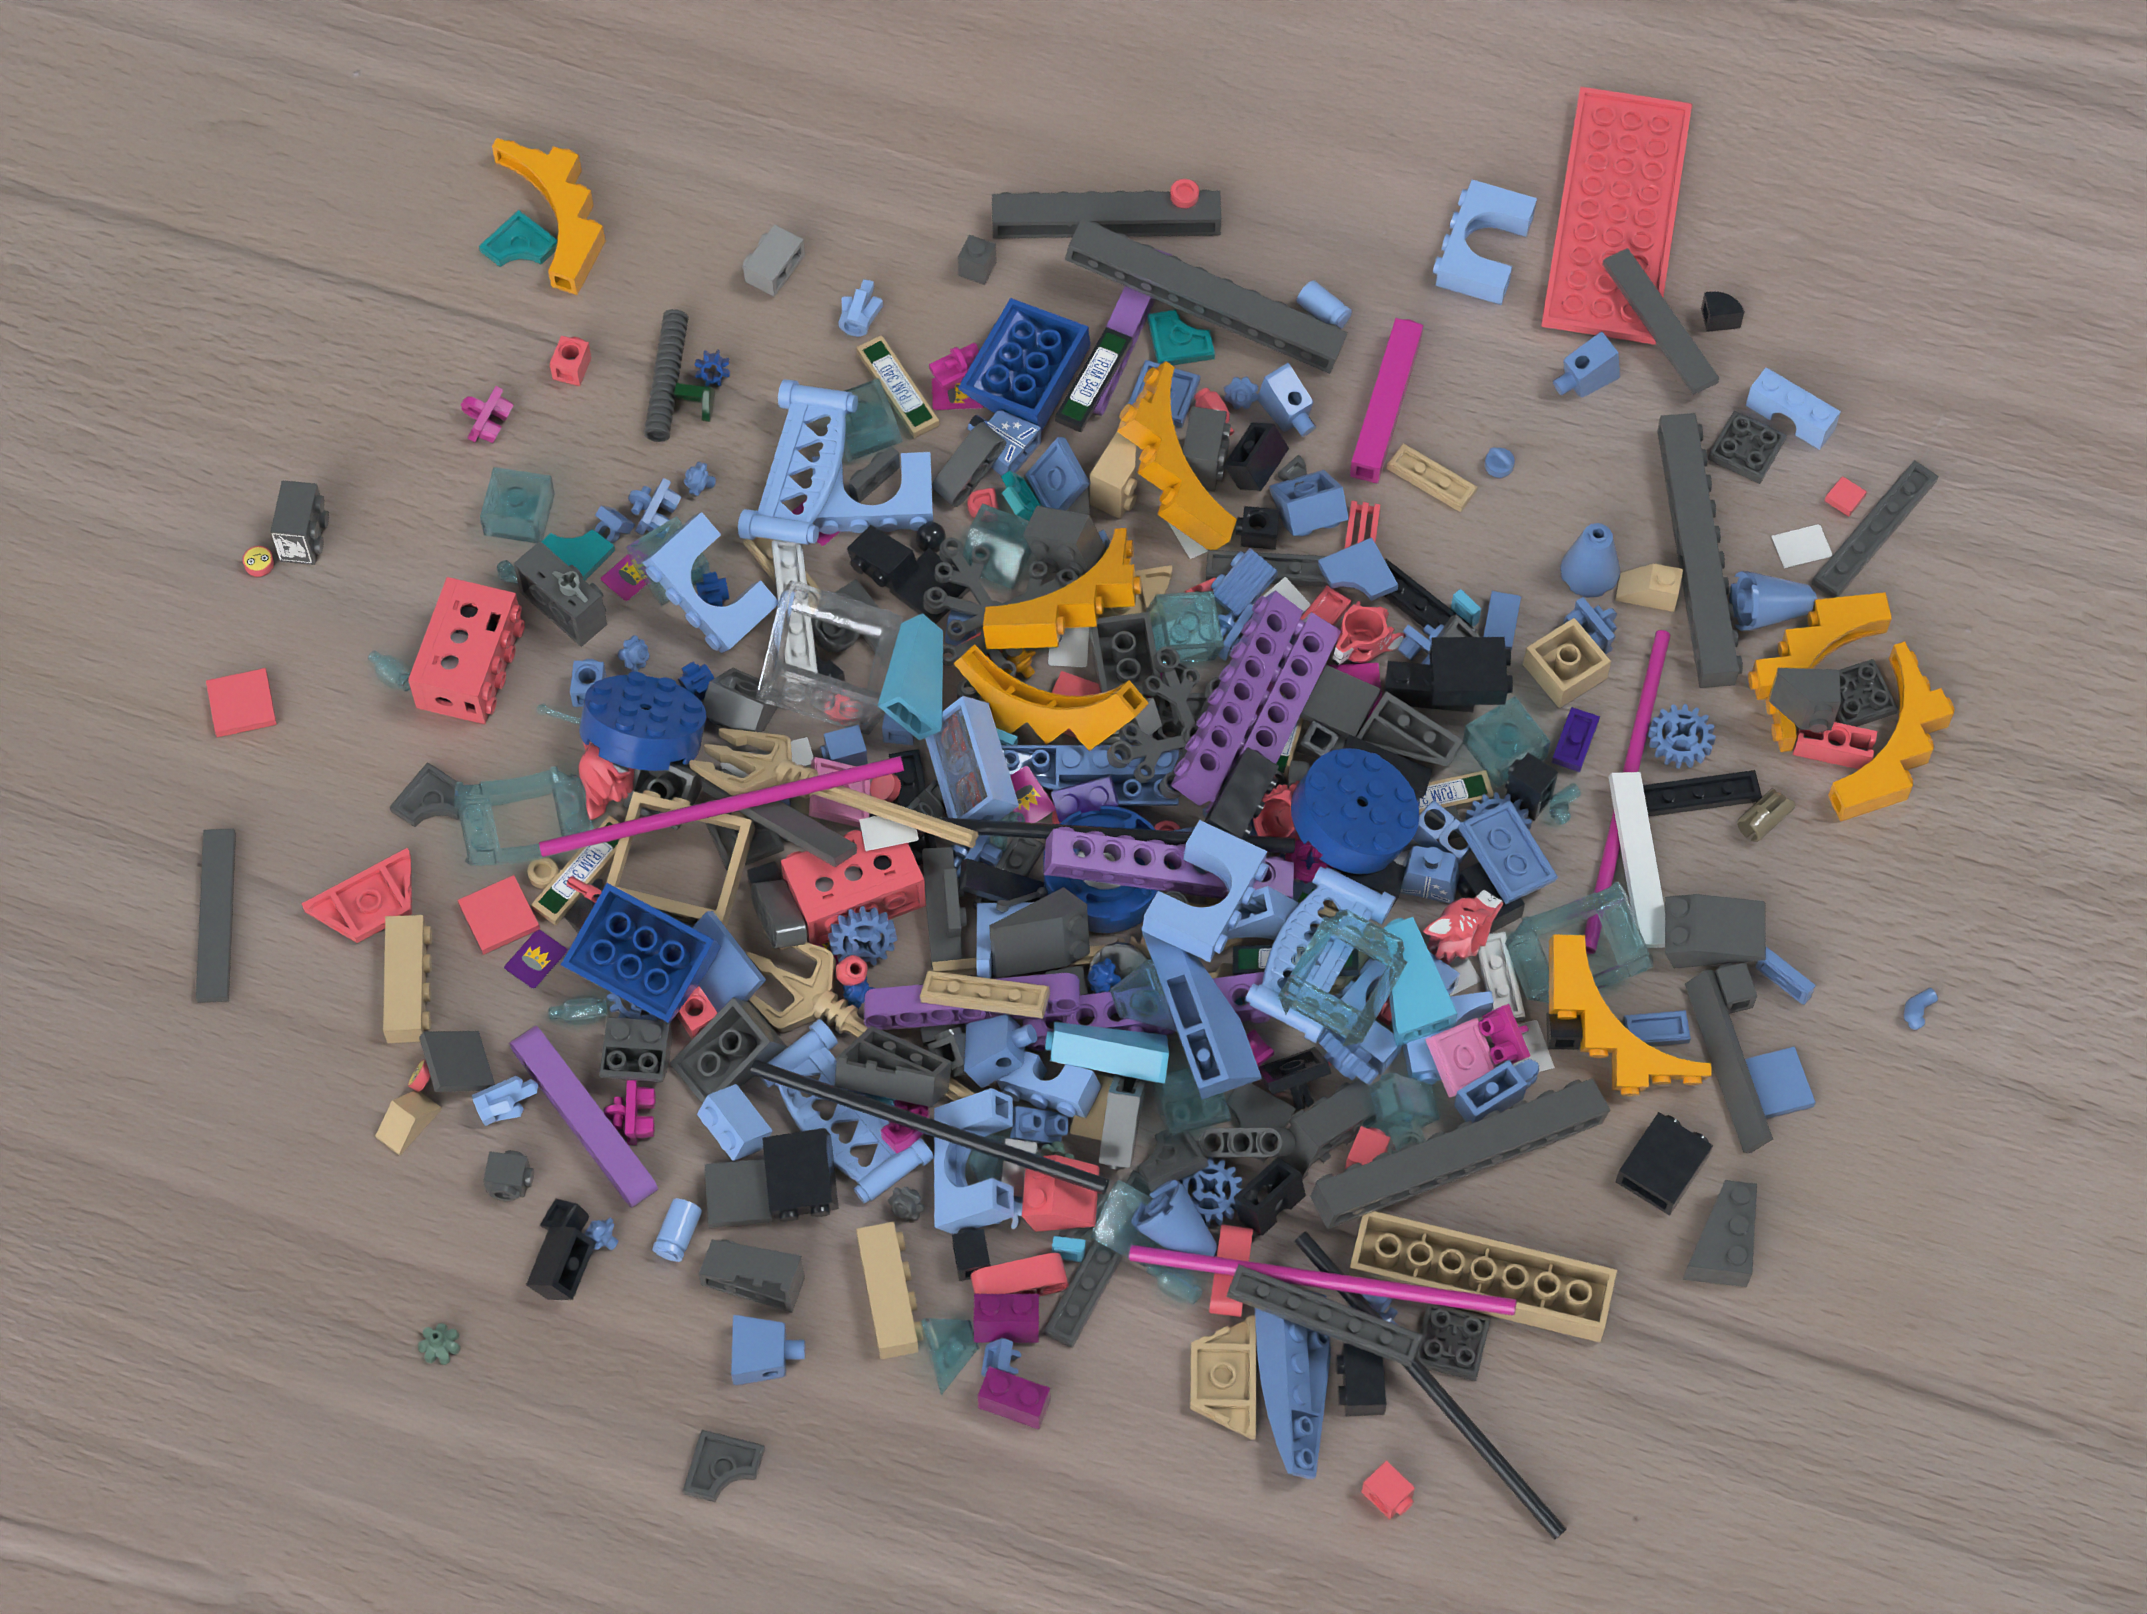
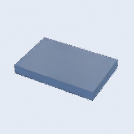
M1511 801L1461 822L1458 826L1505 904L1541 889L1558 879L1555 871Z
M706 911L692 928L714 939L721 945V948L708 972L697 987H701L718 1013L733 997L748 1001L766 979L713 911Z

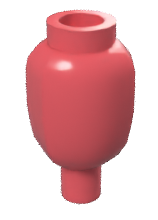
M1204 388L1195 394V407L1226 411V423H1229V410L1218 393L1210 391L1209 388ZM1232 427L1230 429V436L1234 433Z
M855 955L844 958L836 966V979L846 986H854L864 982L868 971L867 963Z

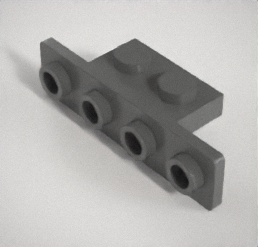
M951 847L922 850L932 969V962L962 959L960 934L961 926H967L966 910L959 907V896H964V891L960 890V878H957L956 868H954L953 849Z

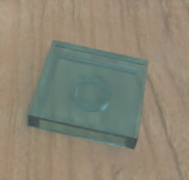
M1117 1180L1113 1185L1091 1238L1129 1258L1131 1245L1157 1248L1158 1243L1136 1230L1131 1223L1132 1216L1141 1203L1147 1206L1153 1198L1121 1180ZM1136 1262L1144 1267L1150 1265L1148 1263Z

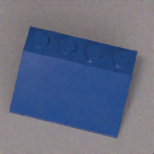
M1010 298L958 388L961 392L993 413L1002 410L1041 427L1042 432L1091 347L1089 327Z
M606 883L563 959L561 966L670 1024L708 972L721 945L705 934Z

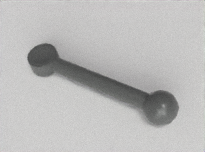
M1039 887L1036 892L1009 901L999 900L996 909L1006 912L1011 906L1035 898L1042 899L1048 896V891L1045 887Z

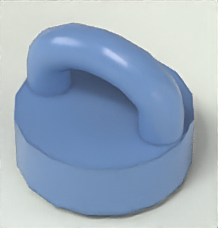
M1492 447L1486 455L1485 469L1493 477H1507L1513 471L1514 456L1505 448Z

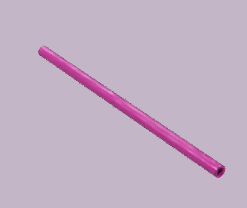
M1658 630L1655 634L1622 773L1639 771L1671 636L1669 632L1664 630ZM1614 810L1584 932L1586 953L1588 954L1596 953L1621 848Z
M901 756L542 841L539 842L542 857L902 772L904 771Z
M1131 1245L1129 1260L1134 1262L1232 1276L1235 1275L1239 1264L1289 1284L1515 1316L1517 1299Z

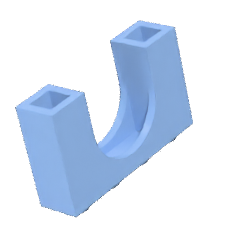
M1471 180L1468 190L1463 189L1458 203L1461 206L1460 212L1455 211L1452 216L1450 228L1453 231L1451 235H1445L1441 248L1442 251H1445L1442 258L1437 257L1433 273L1437 274L1436 286L1502 305L1510 283L1512 266L1478 256L1468 247L1465 240L1471 233L1482 228H1497L1526 237L1535 214L1537 198Z
M930 452L901 453L902 482L900 489L891 500L879 505H864L848 496L844 489L843 463L841 462L835 485L823 509L814 521V525L818 526L819 532L835 534L840 531L863 533L870 525L884 532H893L900 529L918 531L919 527L923 524L933 522ZM820 456L812 457V462L818 461Z
M700 512L689 519L642 563L646 567L647 575L666 589L665 594L667 598L686 612L685 617L693 627H699L706 635L705 641L715 651L719 650L722 653L730 650L778 605V600L761 580L751 584L731 604L724 607L710 605L696 594L691 582L693 563L721 535L705 515Z
M1199 820L1186 842L1183 860L1218 876L1227 887V897L1220 903L1210 907H1194L1158 891L1144 915L1142 931L1210 962L1216 952L1221 954L1228 940L1226 933L1229 928L1233 930L1236 928L1242 915L1239 912L1242 905L1248 906L1255 893L1253 888L1255 882H1262L1269 867V865L1265 864L1267 851Z
M1383 944L1379 949L1380 954L1375 960L1370 958L1364 964L1356 982L1351 981L1341 993L1342 998L1337 1004L1331 1003L1324 1012L1329 1014L1330 1017L1323 1030L1324 1032L1326 1029H1329L1339 1037L1343 1033L1352 1037L1373 1056L1369 1063L1378 1070L1380 1075L1397 1058L1402 1048V1045L1396 1046L1394 1034L1378 1023L1370 1015L1366 1006V999L1379 983L1387 984ZM1430 952L1450 995L1458 985L1460 973L1442 960L1436 959L1435 955Z
M990 1088L934 1108V1120L985 1137L1013 1127L1012 1097ZM934 1137L935 1228L950 1234H957L959 1230L972 1227L978 1229L1014 1217V1187L993 1178L968 1186L965 1168L971 1149Z

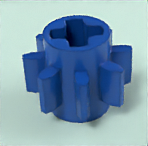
M704 350L703 360L696 359L695 366L701 368L696 372V378L702 377L706 381V387L710 383H717L718 386H721L722 376H730V370L724 368L729 365L730 359H723L720 356V350L710 354L707 350ZM712 365H716L717 368L713 372L708 370Z
M716 572L702 574L703 582L696 583L698 596L710 605L723 607L722 601L730 600L726 578L718 579Z
M693 661L681 668L683 674L682 677L678 678V682L681 687L693 693L701 701L705 698L709 682L714 679V676L706 664L699 666Z

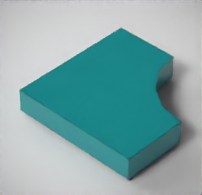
M518 210L479 245L481 253L500 267L518 259L532 260L541 265L556 251L558 239Z
M1176 310L1147 314L1157 363L1162 364L1167 361L1173 366L1215 359L1210 330L1196 329L1188 326L1180 319Z
M1007 471L1001 476L1006 486L1002 494L1016 516L1030 521L1036 506L1041 505L1024 478L1012 471Z
M593 529L583 536L575 538H562L550 533L541 541L568 566H575L585 581L615 551V546Z

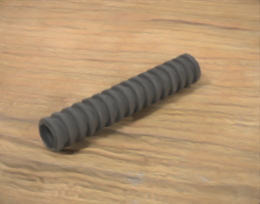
M677 309L666 310L663 313L661 335L659 337L660 343L658 344L655 361L656 366L654 368L650 392L651 397L646 416V428L644 429L645 437L655 442H663L669 439V431H671L674 400L676 399L674 391L676 383L679 382V369L681 368L683 346L689 320L685 312Z

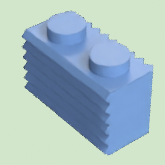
M1251 548L1246 553L1240 551L1230 563L1233 568L1226 576L1220 574L1211 585L1213 589L1211 592L1212 598L1228 612H1234L1237 615V619H1239L1249 603L1253 605L1278 576L1277 570Z

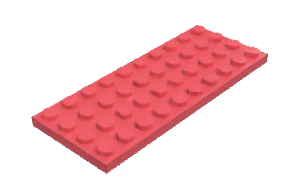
M1580 86L1541 327L1597 335L1603 332L1609 338L1656 345V341L1605 270L1602 263L1603 259L1628 248L1662 297L1664 296L1692 108L1691 103Z

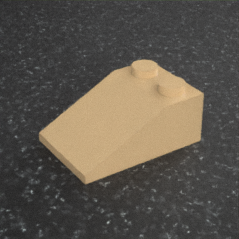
M1116 432L1090 473L1089 505L1121 519L1125 511H1131L1136 502L1135 488L1138 481L1135 479L1136 445L1118 432Z

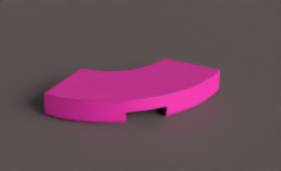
M900 1100L893 1101L895 1107L930 1118L928 1106ZM892 1122L880 1129L882 1139L896 1154L910 1147L923 1134Z

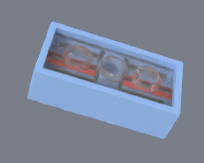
M966 696L960 697L942 712L941 731L925 738L948 818L999 821L1017 808L1019 804L989 703Z

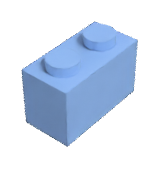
M737 1084L707 1095L697 1113L702 1123L709 1129L732 1161L761 1151L763 1148L762 1137H769L773 1132Z

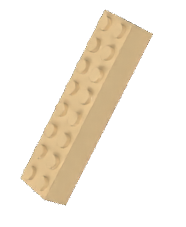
M1374 1211L1362 1216L1348 1276L1517 1299L1515 1316L1470 1309L1465 1310L1600 1342L1605 1330L1617 1270Z

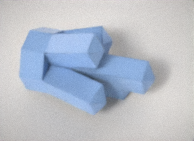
M863 279L860 289H856L853 300L851 296L841 297L842 313L839 319V328L848 335L856 337L866 335L870 324L883 307V300L881 298L873 296L871 299L874 290V282L871 280Z
M514 1076L473 1094V1102L484 1125L487 1126L499 1120L521 1117L524 1109L518 1101L536 1094L538 1084L532 1079L523 1082L521 1078Z

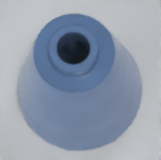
M1594 523L1587 526L1562 559L1560 567L1561 578L1563 581L1565 580L1570 586V590L1575 594L1584 597H1599L1604 595V592L1612 590L1617 584L1620 576V565L1613 534L1606 525Z
M1749 571L1736 573L1734 577H1739L1737 583H1731L1729 603H1732L1734 617H1737L1739 623L1735 624V627L1740 631H1750L1808 615V612L1813 609L1814 601L1817 599L1815 591H1812V588L1807 584Z
M1170 1180L1156 1188L1149 1194L1153 1200L1147 1206L1141 1203L1132 1216L1131 1223L1136 1230L1167 1250L1217 1257V1243L1184 1185L1176 1180Z

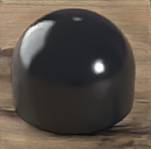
M936 522L923 524L917 531V545L924 552L928 548L934 552L940 551V545L946 539L944 528Z

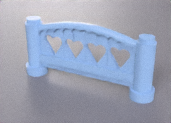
M784 379L779 388L778 404L780 408L789 409L759 509L758 511L744 509L741 512L738 522V534L742 539L754 540L756 537L810 545L811 543L815 544L818 540L819 528L813 525L823 509L835 485L844 453L845 417L850 412H856L858 396L853 395L852 392L799 385L798 381ZM823 417H830L831 422L827 425L828 432L824 436L816 435L806 425ZM815 443H823V448L819 451L820 458L816 462L808 461L798 451ZM807 469H815V474L811 477L812 485L806 489L801 488L790 477ZM800 495L808 496L807 501L803 503L804 511L799 515L793 514L782 503Z
M1321 866L1312 881L1313 884L1317 885V888L1291 913L1272 945L1265 966L1262 985L1258 986L1253 983L1245 998V1001L1249 1002L1250 1006L1305 1033L1304 1038L1314 1043H1317L1330 1017L1329 1014L1321 1011L1320 1008L1369 920L1371 919L1382 925L1396 899L1395 896L1385 891L1383 894H1380L1328 867L1325 869ZM1330 900L1335 903L1344 918L1323 919L1319 917L1318 911L1324 909V901ZM1316 923L1323 928L1331 942H1308L1304 935L1310 933V925ZM1305 947L1318 965L1296 966L1291 962V958L1297 956V948ZM1289 970L1295 973L1304 989L1283 990L1279 988L1277 983L1284 979L1283 972Z
M818 1019L809 1026V1032L767 1062L768 1064L803 1076L820 1075L819 1081L835 1086L837 1060L829 1050L835 1047L838 1041L828 1026L821 1019ZM761 1078L768 1088L772 1085H777L784 1103L800 1131L825 1128L831 1134L834 1166L857 1182V1186L853 1189L864 1204L868 1201H873L920 1164L925 1166L934 1159V1155L921 1137L910 1147L896 1154L881 1137L880 1129L889 1124L886 1120L837 1104L833 1117L830 1120H822L820 1118V1111L812 1108L813 1102L822 1100V1098L813 1095L811 1097H803L801 1091ZM848 1090V1091L854 1092V1093H856V1094H859V1095H862V1096L867 1097V1095H866L865 1093L858 1092V1091H853V1090ZM859 1121L851 1142L847 1144L841 1143L839 1141V1134L831 1131V1127L835 1123ZM878 1144L872 1162L867 1167L860 1166L858 1157H853L850 1154L851 1149L855 1146Z

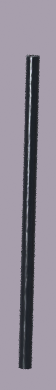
M935 817L978 832V835L1047 839L1053 828L1069 827L1074 829L1075 832L1087 833L1098 831L1110 837L1127 835L1139 841L1161 840L1167 845L1177 846L1179 844H1186L1192 832ZM1249 835L1245 840L1267 852H1295V838Z
M755 1060L752 1064L751 1075L1103 1195L1108 1189L1109 1179L759 1060Z
M1307 1231L1303 1232L1294 1241L1320 1272L1344 1275ZM1338 1291L1352 1308L1384 1320L1362 1294ZM1414 1356L1411 1367L1402 1365L1552 1538L1556 1540L1567 1528L1420 1360Z

